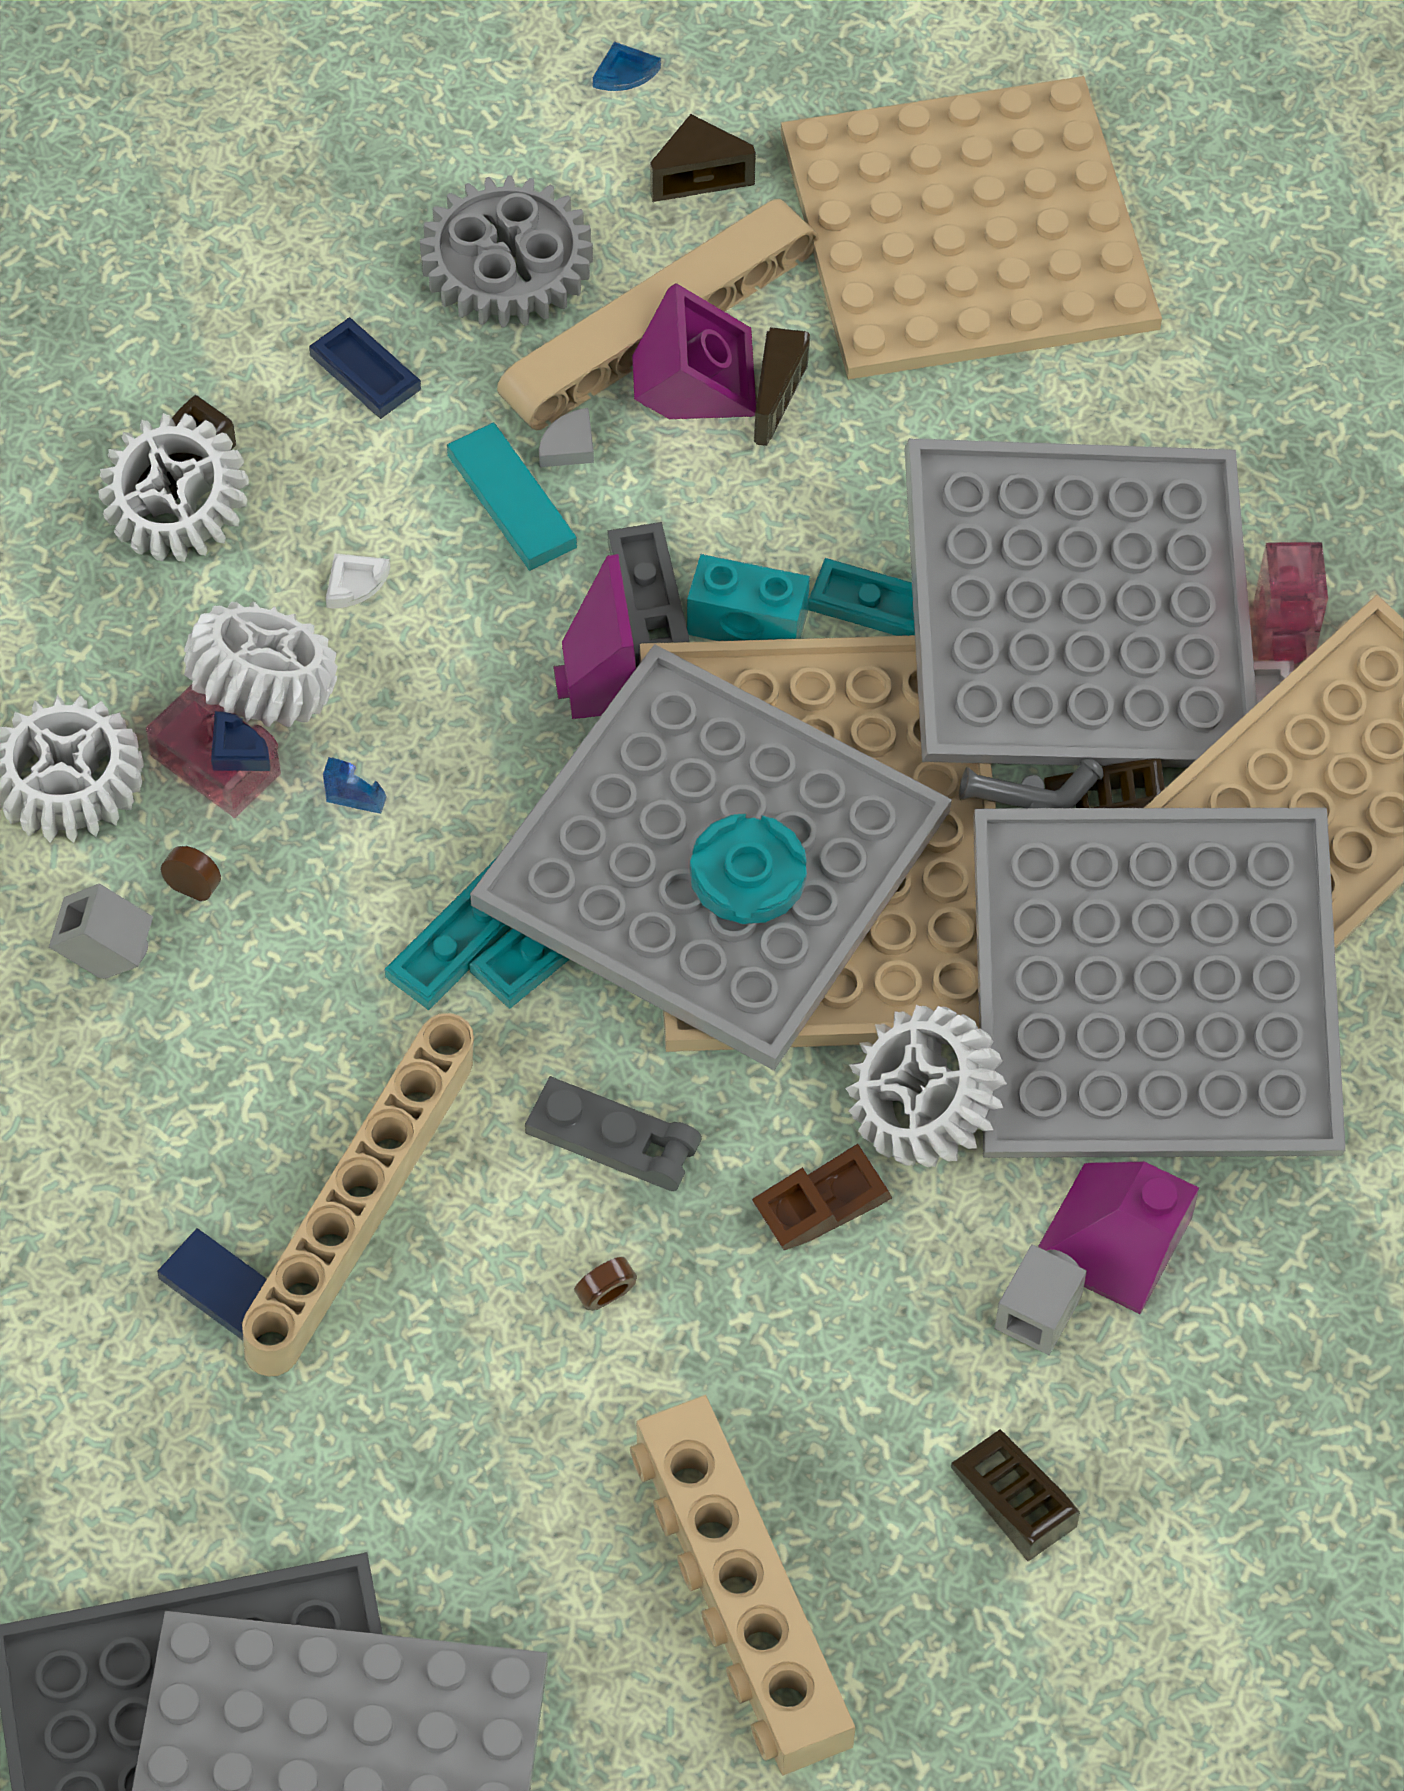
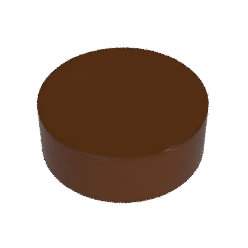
M189 846L173 848L160 869L162 877L173 890L198 901L208 900L221 882V874L215 862L202 851Z
M617 1257L601 1264L585 1275L576 1284L574 1292L586 1310H598L625 1295L635 1285L637 1275L625 1257Z

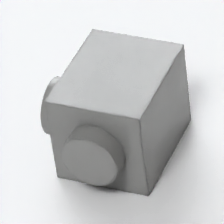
M99 883L63 898L49 948L98 978L107 979L139 966L148 950L147 936L153 916Z
M1031 1244L998 1303L995 1329L1050 1356L1082 1297L1087 1271L1078 1267V1264L1063 1252L1057 1250L1045 1251Z

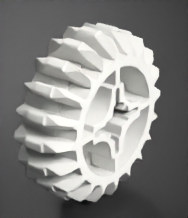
M163 413L160 427L153 429L148 421L141 420L140 429L143 434L134 438L132 434L123 432L122 440L127 446L125 450L108 449V457L116 466L100 469V477L108 485L98 490L99 499L104 505H108L103 513L104 518L109 525H116L114 533L121 542L131 540V547L138 554L143 555L151 548L153 557L163 562L170 549H172L176 559L185 562L188 548L194 546L199 555L206 556L207 546L204 541L213 537L216 542L225 544L226 537L220 528L224 524L239 526L240 519L232 509L247 506V497L240 491V489L249 485L247 474L245 471L239 470L243 466L244 460L238 450H231L233 443L229 436L223 432L216 435V429L209 421L205 420L196 427L193 417L185 413L178 425L175 426L171 416ZM173 453H192L204 459L196 462L192 458L184 462H178L170 459L169 455ZM151 465L148 477L137 484L142 473ZM168 471L177 482L178 490L176 492L181 500L180 504L177 503L169 488L171 483L167 476ZM211 491L205 504L196 512V505L200 497ZM150 513L153 517L169 513L177 516L179 521L174 523H155L142 517Z
M231 602L227 608L213 606L210 613L200 615L198 622L194 624L192 633L188 635L184 652H186L184 675L193 681L192 690L197 693L206 694L207 704H219L224 707L225 712L243 716L246 723L250 719L262 721L266 727H270L274 721H278L286 727H291L295 720L308 722L312 714L321 713L323 706L327 704L329 696L333 692L337 680L335 675L338 668L335 664L336 652L328 647V638L323 635L314 634V625L298 622L296 614L284 615L277 612L275 606L271 610L260 608L256 602H252L249 607H243L237 602Z
M58 694L52 707L43 708L42 705L34 700L33 714L30 716L14 711L12 719L14 728L0 727V808H3L5 818L9 820L11 825L21 822L22 830L28 836L38 831L42 826L43 835L50 843L57 835L58 830H65L67 838L74 843L78 835L77 829L87 827L88 832L97 837L99 820L103 819L105 822L116 826L119 819L118 809L132 810L134 802L132 793L140 792L142 785L141 772L144 764L142 753L138 751L137 736L132 729H127L126 722L120 713L109 715L108 708L105 707L102 701L88 709L87 701L81 695L73 705H65ZM33 755L38 756L39 761L31 767L32 774L22 780L21 774L25 765ZM107 755L110 758L109 764L103 775L95 781L92 778V773L99 768L98 762Z
M916 1005L912 1016L905 1012L895 1011L893 1028L885 1024H875L879 1039L874 1044L870 1042L859 1043L863 1052L867 1054L863 1063L858 1062L849 1066L852 1072L860 1076L858 1082L845 1088L849 1096L858 1101L849 1112L854 1120L862 1123L858 1130L865 1140L874 1143L873 1146L876 1147V1151L888 1158L891 1156L895 1157L896 1161L907 1166H914L918 1162L925 1167H936L939 1157L948 1162L957 1161L959 1144L967 1149L977 1148L973 1133L978 1128L983 1131L993 1130L990 1121L985 1118L989 1109L996 1110L1003 1108L1000 1099L993 1096L992 1093L994 1090L1007 1084L1004 1077L994 1071L1003 1060L998 1052L990 1048L994 1042L990 1035L982 1029H978L976 1022L964 1014L961 1016L957 1015L951 1009L940 1006L933 1011L927 1006ZM942 1044L953 1047L959 1061V1071H952L947 1068V1059L941 1056ZM893 1101H900L904 1104L905 1114L910 1116V1129L902 1128L894 1113Z

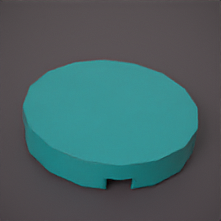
M746 814L727 816L711 823L696 839L690 860L692 889L702 905L722 919L740 924L766 923L786 914L800 899L807 878L805 849L796 834L774 818L761 815L760 820L757 818H746Z

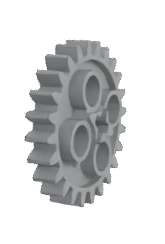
M511 175L507 176L503 187H496L490 177L485 178V190L478 191L473 185L467 183L465 184V198L462 199L452 193L447 194L448 209L435 206L433 208V222H425L423 225L424 238L420 239L423 276L429 277L431 293L441 292L442 305L444 307L458 302V312L461 318L467 316L473 310L478 311L479 324L484 325L491 315H498L501 327H506L510 316L517 315L520 322L526 326L529 323V313L534 311L546 320L549 318V304L552 303L561 309L567 308V293L579 296L581 294V280H589L590 263L593 262V243H591L590 225H584L582 209L571 211V197L568 195L554 201V186L551 184L541 192L535 191L533 178H529L522 188L515 187V182Z

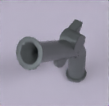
M1083 759L1080 761V767L1059 790L1052 791L1044 789L1043 780L1036 775L1026 776L1021 784L977 775L969 767H966L960 783L959 799L964 800L974 797L1022 808H1073L1097 780H1102L1103 769L1094 759Z

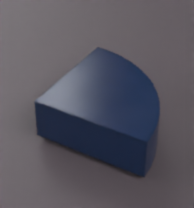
M215 711L211 755L213 771H271L268 746L264 738L252 727L245 724L241 717L232 713Z

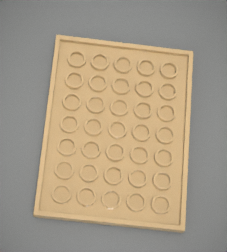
M915 635L640 644V663L653 645L656 644L952 799L950 812L791 1047L860 1045L859 1043L862 1042L874 1044L879 1039L875 1024H885L893 1028L894 1012H905L912 1016L916 1005L927 1006L933 1011L938 1006L947 1007L956 1012L957 1015L961 1016L964 1014L974 1020L979 1029L973 815L975 809H996V803L974 797L960 800L959 788L966 767H969L977 775L993 778L991 763L922 762ZM663 1010L666 1052L733 1050L730 1046Z

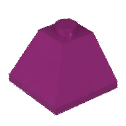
M675 283L670 286L632 356L634 400L668 419L755 416L756 393L751 327L679 284Z
M618 554L608 555L604 560L562 640L564 665L553 666L558 700L569 698L572 719L602 716L636 670L634 644Z
M1145 1161L1084 1163L1038 1247L1045 1251L1057 1250L1067 1254L1078 1264V1267L1087 1271L1084 1283L1085 1288L1141 1314L1192 1220L1199 1187Z

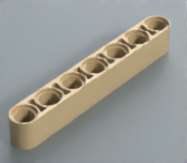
M774 199L767 202L515 362L501 376L497 386L498 394L532 429L536 431L542 430L548 426L547 420L553 423L561 416L590 399L589 393L595 396L633 371L630 368L633 366L632 356L670 286L677 283L725 312L758 291L754 287L758 286L761 289L797 266L796 260L803 262L808 259L814 252L813 239L816 242L819 240L818 233L783 200Z
M452 1013L438 1014L431 1017L422 1026L246 1312L242 1323L244 1355L247 1364L256 1373L268 1377L279 1376L288 1372L296 1364L468 1078L473 1066L474 1037L473 1029L468 1021L461 1016ZM441 1046H450L459 1051L452 1055H443L437 1053L435 1049ZM421 1092L429 1095L431 1098L422 1102H415L409 1100L406 1096L411 1093ZM384 1139H394L401 1142L402 1145L395 1149H384L379 1147L377 1143ZM364 1186L374 1191L366 1197H355L347 1193L350 1189ZM329 1234L338 1235L345 1239L336 1246L322 1245L317 1241L320 1237ZM296 1283L310 1284L315 1288L311 1293L299 1296L287 1291L290 1286ZM268 1332L279 1333L285 1337L282 1342L269 1346L261 1344L256 1340L260 1335Z

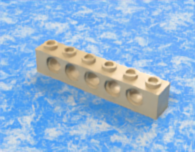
M700 1396L637 1420V1444L630 1447L634 1466L641 1481L645 1482L652 1479L658 1491L660 1499L653 1501L658 1521L666 1536L676 1533L684 1551L683 1554L677 1556L682 1576L690 1591L700 1588L708 1609L701 1611L706 1631L714 1647L725 1644L733 1665L726 1667L727 1677L737 1701L741 1704L749 1700L758 1722L751 1724V1730L762 1758L765 1761L775 1758L782 1776L853 1748L855 1736L853 1720L707 1396ZM692 1468L700 1471L704 1478L696 1483L687 1484L677 1480L674 1475L682 1469ZM717 1522L723 1524L729 1531L722 1537L708 1538L699 1533L698 1528L705 1523ZM731 1577H743L754 1586L745 1593L735 1594L727 1591L721 1584ZM767 1632L772 1634L779 1642L771 1649L759 1650L750 1646L746 1639L754 1633ZM791 1688L798 1691L804 1700L796 1706L784 1707L774 1702L771 1695L779 1689Z

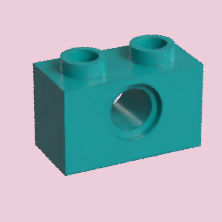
M700 554L687 598L688 635L715 641L801 639L808 614L810 576Z

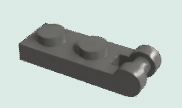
M662 522L607 530L610 555H619L634 644L636 668L640 664V644L690 642ZM667 627L668 637L649 639L647 630Z
M549 1076L525 1123V1134L669 1191H676L685 1175V1170L682 1167L686 1157L694 1156L702 1140L701 1134L685 1123H668L552 1076ZM651 1143L665 1148L661 1156L653 1158L646 1155Z

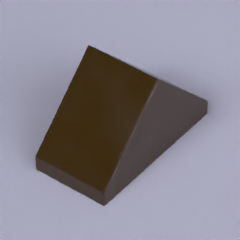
M690 114L650 162V194L652 202L755 185L756 152L754 145Z

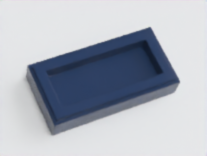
M350 317L309 346L310 356L380 419L421 390V380Z
M198 1228L157 1270L159 1280L243 1341L242 1323L245 1314L267 1278Z

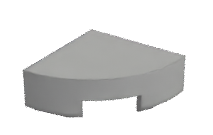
M588 408L569 412L555 420L547 428L539 447L540 467L594 463Z

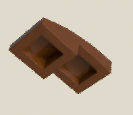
M857 1143L808 1175L803 1167L754 1197L752 1201L783 1250H787L812 1241L892 1199V1196Z

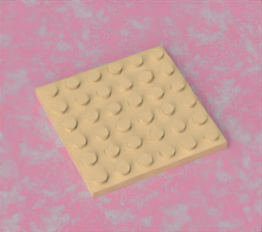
M1084 76L781 122V137L803 218L818 233L819 240L816 242L813 239V254L848 380L1160 330L1162 322L1160 310Z

